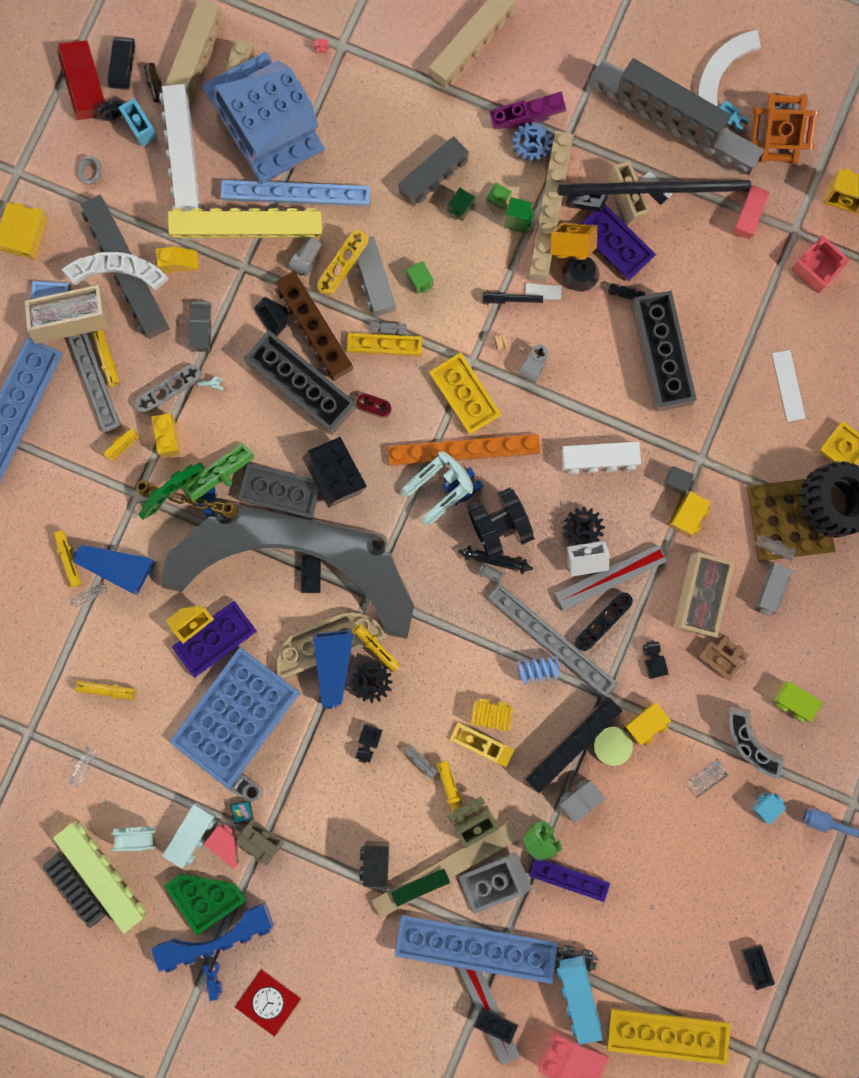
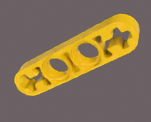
M355 230L347 238L317 283L318 290L321 293L330 295L335 292L367 246L369 238L365 232ZM357 236H360V239H361V242H360V243H359L358 240L356 239ZM347 250L352 252L349 260H346L344 257ZM340 265L341 272L339 275H335L334 268ZM326 282L328 283V286H329L328 289H326V286H325V283H326Z

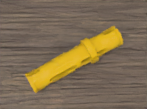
M104 330L93 332L92 336L94 337L102 363L101 369L105 372L108 386L114 387L116 384L119 385L120 380L116 372L117 365L113 362Z
M65 530L54 532L52 535L58 548L56 552L60 554L70 588L81 586L82 582L77 567L72 562L74 559L71 550L73 549L68 544Z
M358 624L352 632L363 642V646L369 648L391 672L399 668L400 663L377 641V637L374 634L371 635L362 624Z
M78 680L76 685H79V687L75 686L76 693L108 696L115 700L122 698L134 701L135 696L133 694L136 695V688L119 687L118 684L112 686Z
M446 760L436 765L446 792L447 804L450 805L453 813L454 809L462 808V797L457 791L449 762Z

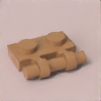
M719 632L718 637L715 638L719 641L718 644L715 645L710 641L698 657L728 681H731L742 666L736 659L740 657L745 661L749 655L743 651L744 648L740 645H735L729 640L730 638L727 635H722ZM724 646L732 651L731 656L722 650Z

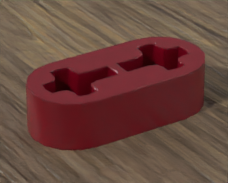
M361 394L357 398V406L362 412L380 418H387L391 414V404L387 400L369 394ZM366 398L368 403L373 404V406L366 405L362 407L361 401H364ZM383 404L386 405L388 411L380 413V409L376 408V406L382 407Z

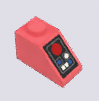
M221 823L204 845L235 869L239 865L238 844L236 843L237 835L234 834L235 830L231 826Z

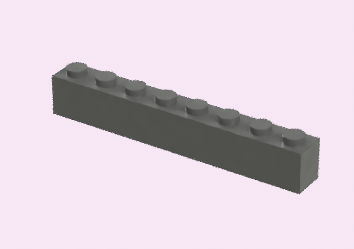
M101 194L81 203L83 211L80 213L85 222L89 221L91 225L89 231L93 238L97 237L100 243L97 246L100 252H120L132 255ZM115 272L116 275L113 278L118 287L122 286L124 290L121 292L126 303L130 302L132 306L130 311L134 319H139L141 324L138 327L143 335L146 334L151 339L169 330L170 328L148 285L134 276Z

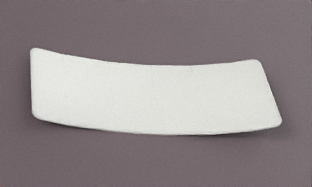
M526 283L525 295H543V299L560 300L562 286Z

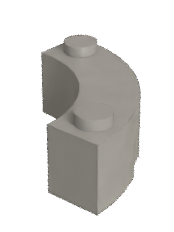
M731 706L729 715L730 731L740 754L758 771L770 777L780 779L783 755L769 750L757 739L750 723V709Z

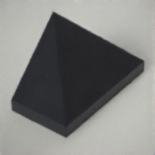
M263 297L254 307V310L266 328L278 337L286 328L288 311L279 303Z

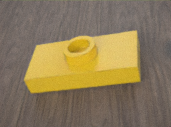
M131 428L123 436L115 438L112 442L113 445L103 454L110 461H114L140 436Z

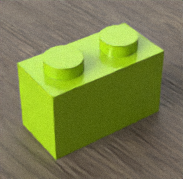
M784 681L773 699L778 709L785 713L787 711L794 714L793 718L801 723L812 722L823 704L822 701L790 681Z

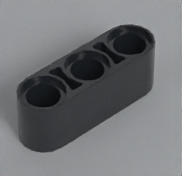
M114 36L108 72L109 88L129 90L135 54L134 38Z

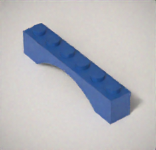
M265 902L247 909L239 923L228 933L217 939L193 943L173 938L155 945L151 951L158 971L165 970L168 973L177 969L176 965L181 963L189 965L195 962V958L199 956L206 958L215 954L214 951L221 948L224 951L233 947L235 942L240 941L242 944L250 941L253 935L259 934V936L268 934L271 932L270 929L274 926Z

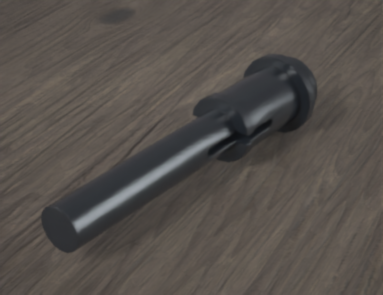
M487 290V292H483V303H486V305H489V303L505 304L506 302L543 303V295H509L506 292H489Z

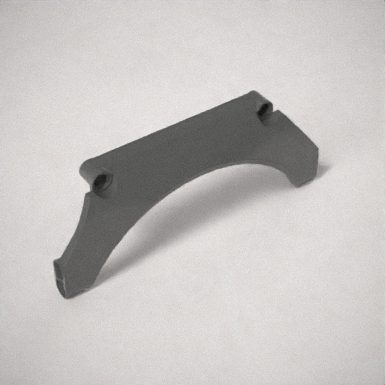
M234 503L239 509V513L234 519H228L219 512L217 516H209L175 546L166 557L162 588L182 592L207 567L233 554L262 548H281L310 554L341 570L362 589L377 611L387 635L404 639L408 638L414 604L399 574L391 552L385 551L387 538L381 533ZM380 539L383 542V546L380 548L376 547L373 544V540Z

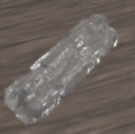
M99 583L95 588L91 587L79 593V596L71 597L70 602L73 607H78L82 603L98 597L99 594L106 593L108 591L104 583Z

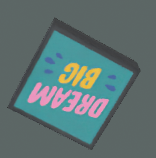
M243 801L230 805L234 824L254 819L251 802Z

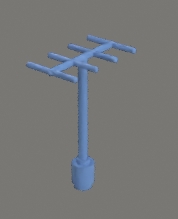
M815 808L806 809L802 823L807 824V827L824 833L834 829L859 838L858 829L835 822L831 818L832 815L830 813Z

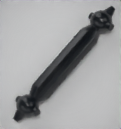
M469 545L467 548L458 550V553L464 557L465 561L473 558L475 561L511 570L519 569L522 575H524V572L533 570V567L527 563V559L518 562L514 558L501 555L490 559L486 552L480 550L473 551Z

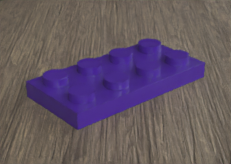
M606 204L602 212L594 211L581 223L597 225L596 250L628 282L656 256Z
M232 601L212 616L214 620L185 643L179 641L172 646V649L194 678L198 677L258 632L236 601Z

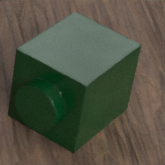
M459 187L447 205L449 216L455 220L463 221L475 204V196Z

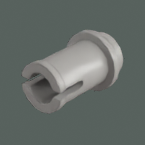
M482 563L478 570L480 577L484 576L498 584L503 576V572L488 566V563Z

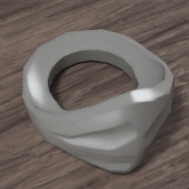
M94 156L85 157L79 164V179L86 184L96 183L103 171L101 162ZM90 164H94L97 166L96 176L91 180L85 179L83 176L84 169Z

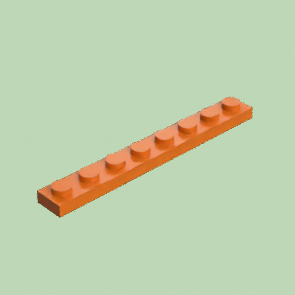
M539 434L388 446L389 466L431 463L438 457V452L440 451L446 452L457 461L540 454Z

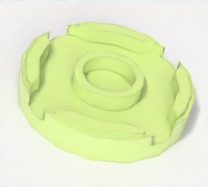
M606 727L594 740V752L597 758L604 764L610 766L621 765L631 756L633 750L632 740L629 734L621 728Z

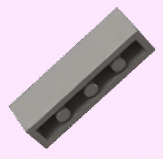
M370 236L368 237L367 246L357 259L359 266H356L358 277H362L364 281L361 286L364 295L368 294L370 300L367 301L369 311L374 312L375 317L396 311V304L375 238Z

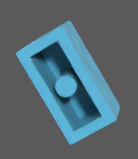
M135 98L118 107L142 147L158 138L154 128Z

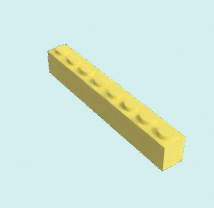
M175 208L172 211H168L169 238H320L322 235L321 211H316L314 208H308L305 211H298L295 208H289L286 211H279L276 208H270L267 211H260L257 208H251L249 211H241L238 208H232L230 211H222L219 208H213L210 211H203L200 208L183 211V209Z

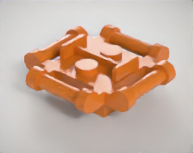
M769 92L767 108L752 107L753 121L751 137L748 141L764 149L760 162L783 161L798 164L800 150H814L815 144L813 141L816 120L819 117L820 111L806 110L807 94L792 96L776 95ZM775 103L799 104V110L776 109L774 106ZM761 114H766L763 141H758ZM807 116H809L806 143H803ZM769 148L793 149L792 154L768 152Z

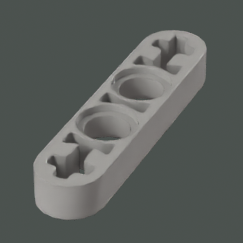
M195 365L186 366L139 396L135 402L136 408L143 414H148L196 384L202 377L200 369ZM190 370H192L193 372H196V373H195V375H196L195 378H192L191 376H189V375H190V373H189ZM182 375H184L188 383H185L184 379L181 377ZM176 379L182 382L181 387L178 389L172 388V382ZM158 390H164L166 392V395L163 399L156 398V392ZM149 396H152V398L156 401L155 404L152 401H150L151 399L149 398ZM141 402H149L147 404L148 408L145 409L144 407H141Z

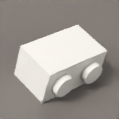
M605 541L567 547V564L571 576L609 571V552Z

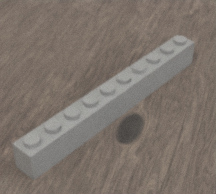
M602 59L591 77L590 86L594 91L602 92L610 100L623 104L626 109L639 113L642 118L649 119L655 122L658 127L671 131L674 136L687 140L690 145L697 146L704 150L706 154L717 157L723 164L733 166L739 173L750 175L764 149L728 129H725L713 150L703 147L697 140L686 137L680 130L669 127L663 120L655 119L651 113L646 110H640L634 103L620 98L617 90L620 77L624 71Z

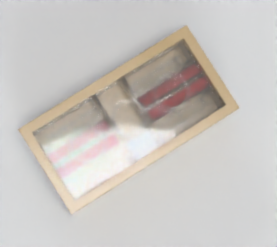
M100 285L25 301L27 331L35 344L109 328L106 298Z
M699 552L690 554L673 628L709 638L718 637L735 562Z

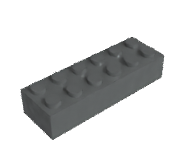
M632 58L620 77L617 90L620 98L634 103L638 109L646 110L655 119L663 120L669 127L680 130L686 137L693 138L703 147L713 150L724 133L731 114L635 58Z
M672 290L635 297L631 306L655 412L693 405L697 399Z
M270 330L264 334L244 357L247 365L331 435L337 431L357 408L355 401Z

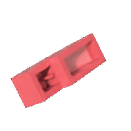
M752 185L732 233L749 240L751 239L761 217L769 191Z

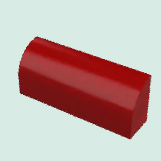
M88 40L58 43L57 54L76 120L97 117V107L103 105L105 99Z

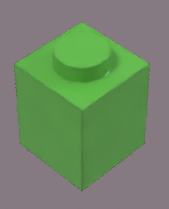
M423 261L406 269L407 277L417 294L421 292L426 293L432 289L434 279Z

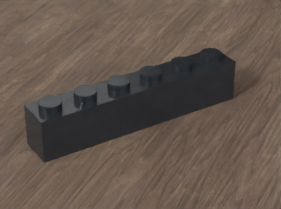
M606 696L524 779L536 792L540 793L623 710L609 696Z

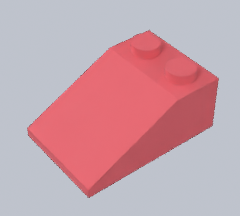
M554 1029L540 1059L538 1069L539 1073L549 1078H600L609 1056L585 1044L579 1045L576 1039Z

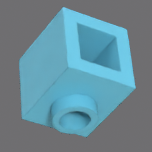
M768 792L766 794L762 793L756 799L757 803L751 808L764 823L769 825L786 809L782 804L784 801L776 793L773 795Z

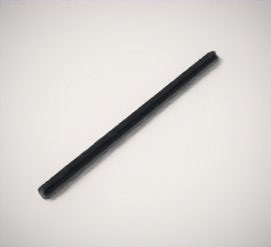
M750 180L559 184L557 186V194L564 196L749 191L752 185Z

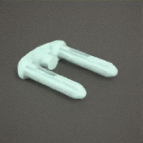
M444 451L438 452V457L405 484L401 490L403 497L410 496L446 464L450 470L444 474L445 479L451 484L458 478L460 485L424 515L422 519L424 525L434 523L467 493L472 494L473 484L465 469L456 459Z

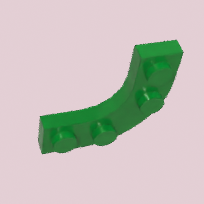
M201 462L194 466L191 464L184 471L173 473L168 482L159 489H154L149 494L150 498L141 505L142 509L138 513L139 517L144 520L156 514L171 494L205 469Z

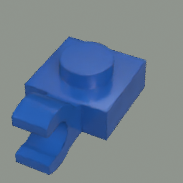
M213 487L199 498L207 500L208 503L218 502L216 488ZM197 501L198 506H203V502ZM207 507L204 509L206 519L211 515L214 516L212 508Z
M215 962L214 971L209 969L208 964L204 966V972L207 976L206 983L209 1001L218 1000L220 993L223 992L221 980L218 981L216 975L220 970L219 962Z

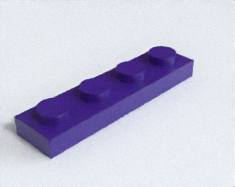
M535 858L529 873V877L605 902L610 886L608 881L546 860L538 861Z

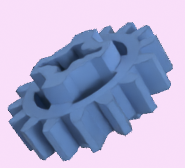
M535 122L532 123V126L525 123V128L519 126V132H514L515 138L512 140V144H514L513 151H518L516 157L523 156L522 161L524 162L526 159H529L530 164H532L534 159L539 163L540 157L545 160L546 153L550 154V147L553 144V141H550L552 134H547L548 128L543 130L542 124L537 127ZM521 138L523 139L522 141L524 142L522 146H521V144H520V139H521Z

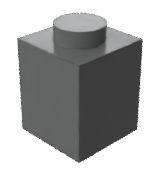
M672 466L668 471L663 486L684 495L693 488L695 483L692 480L694 474Z

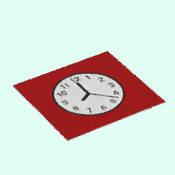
M261 969L235 1008L275 1037L301 998Z

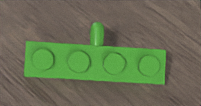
M242 443L183 484L181 488L194 502L220 482L229 487L232 485L230 475L255 458L254 454Z

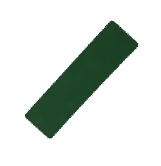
M441 869L391 892L396 906L399 907L428 892L450 884V880L445 869Z

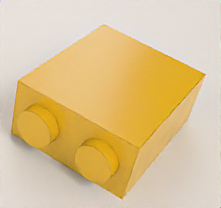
M7 202L0 222V251L35 260L48 220L43 210L37 207L30 209L18 202H14V204Z

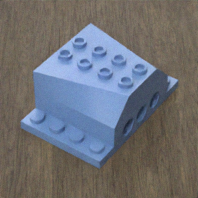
M267 52L202 84L203 90L261 185L325 150L315 133L318 123L309 97L292 69L280 60L273 62Z

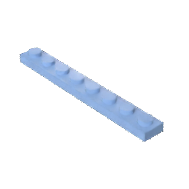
M221 180L220 198L222 201L370 207V186L266 182L261 185L259 181Z

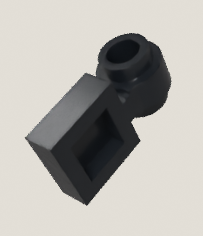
M654 640L646 642L643 645V651L645 656L649 655L650 659L644 660L649 679L669 675L664 656L657 657L658 653L661 652L659 642Z
M364 724L358 742L363 744L364 747L358 748L355 757L359 759V762L365 764L366 762H371L373 751H370V747L377 749L383 730Z

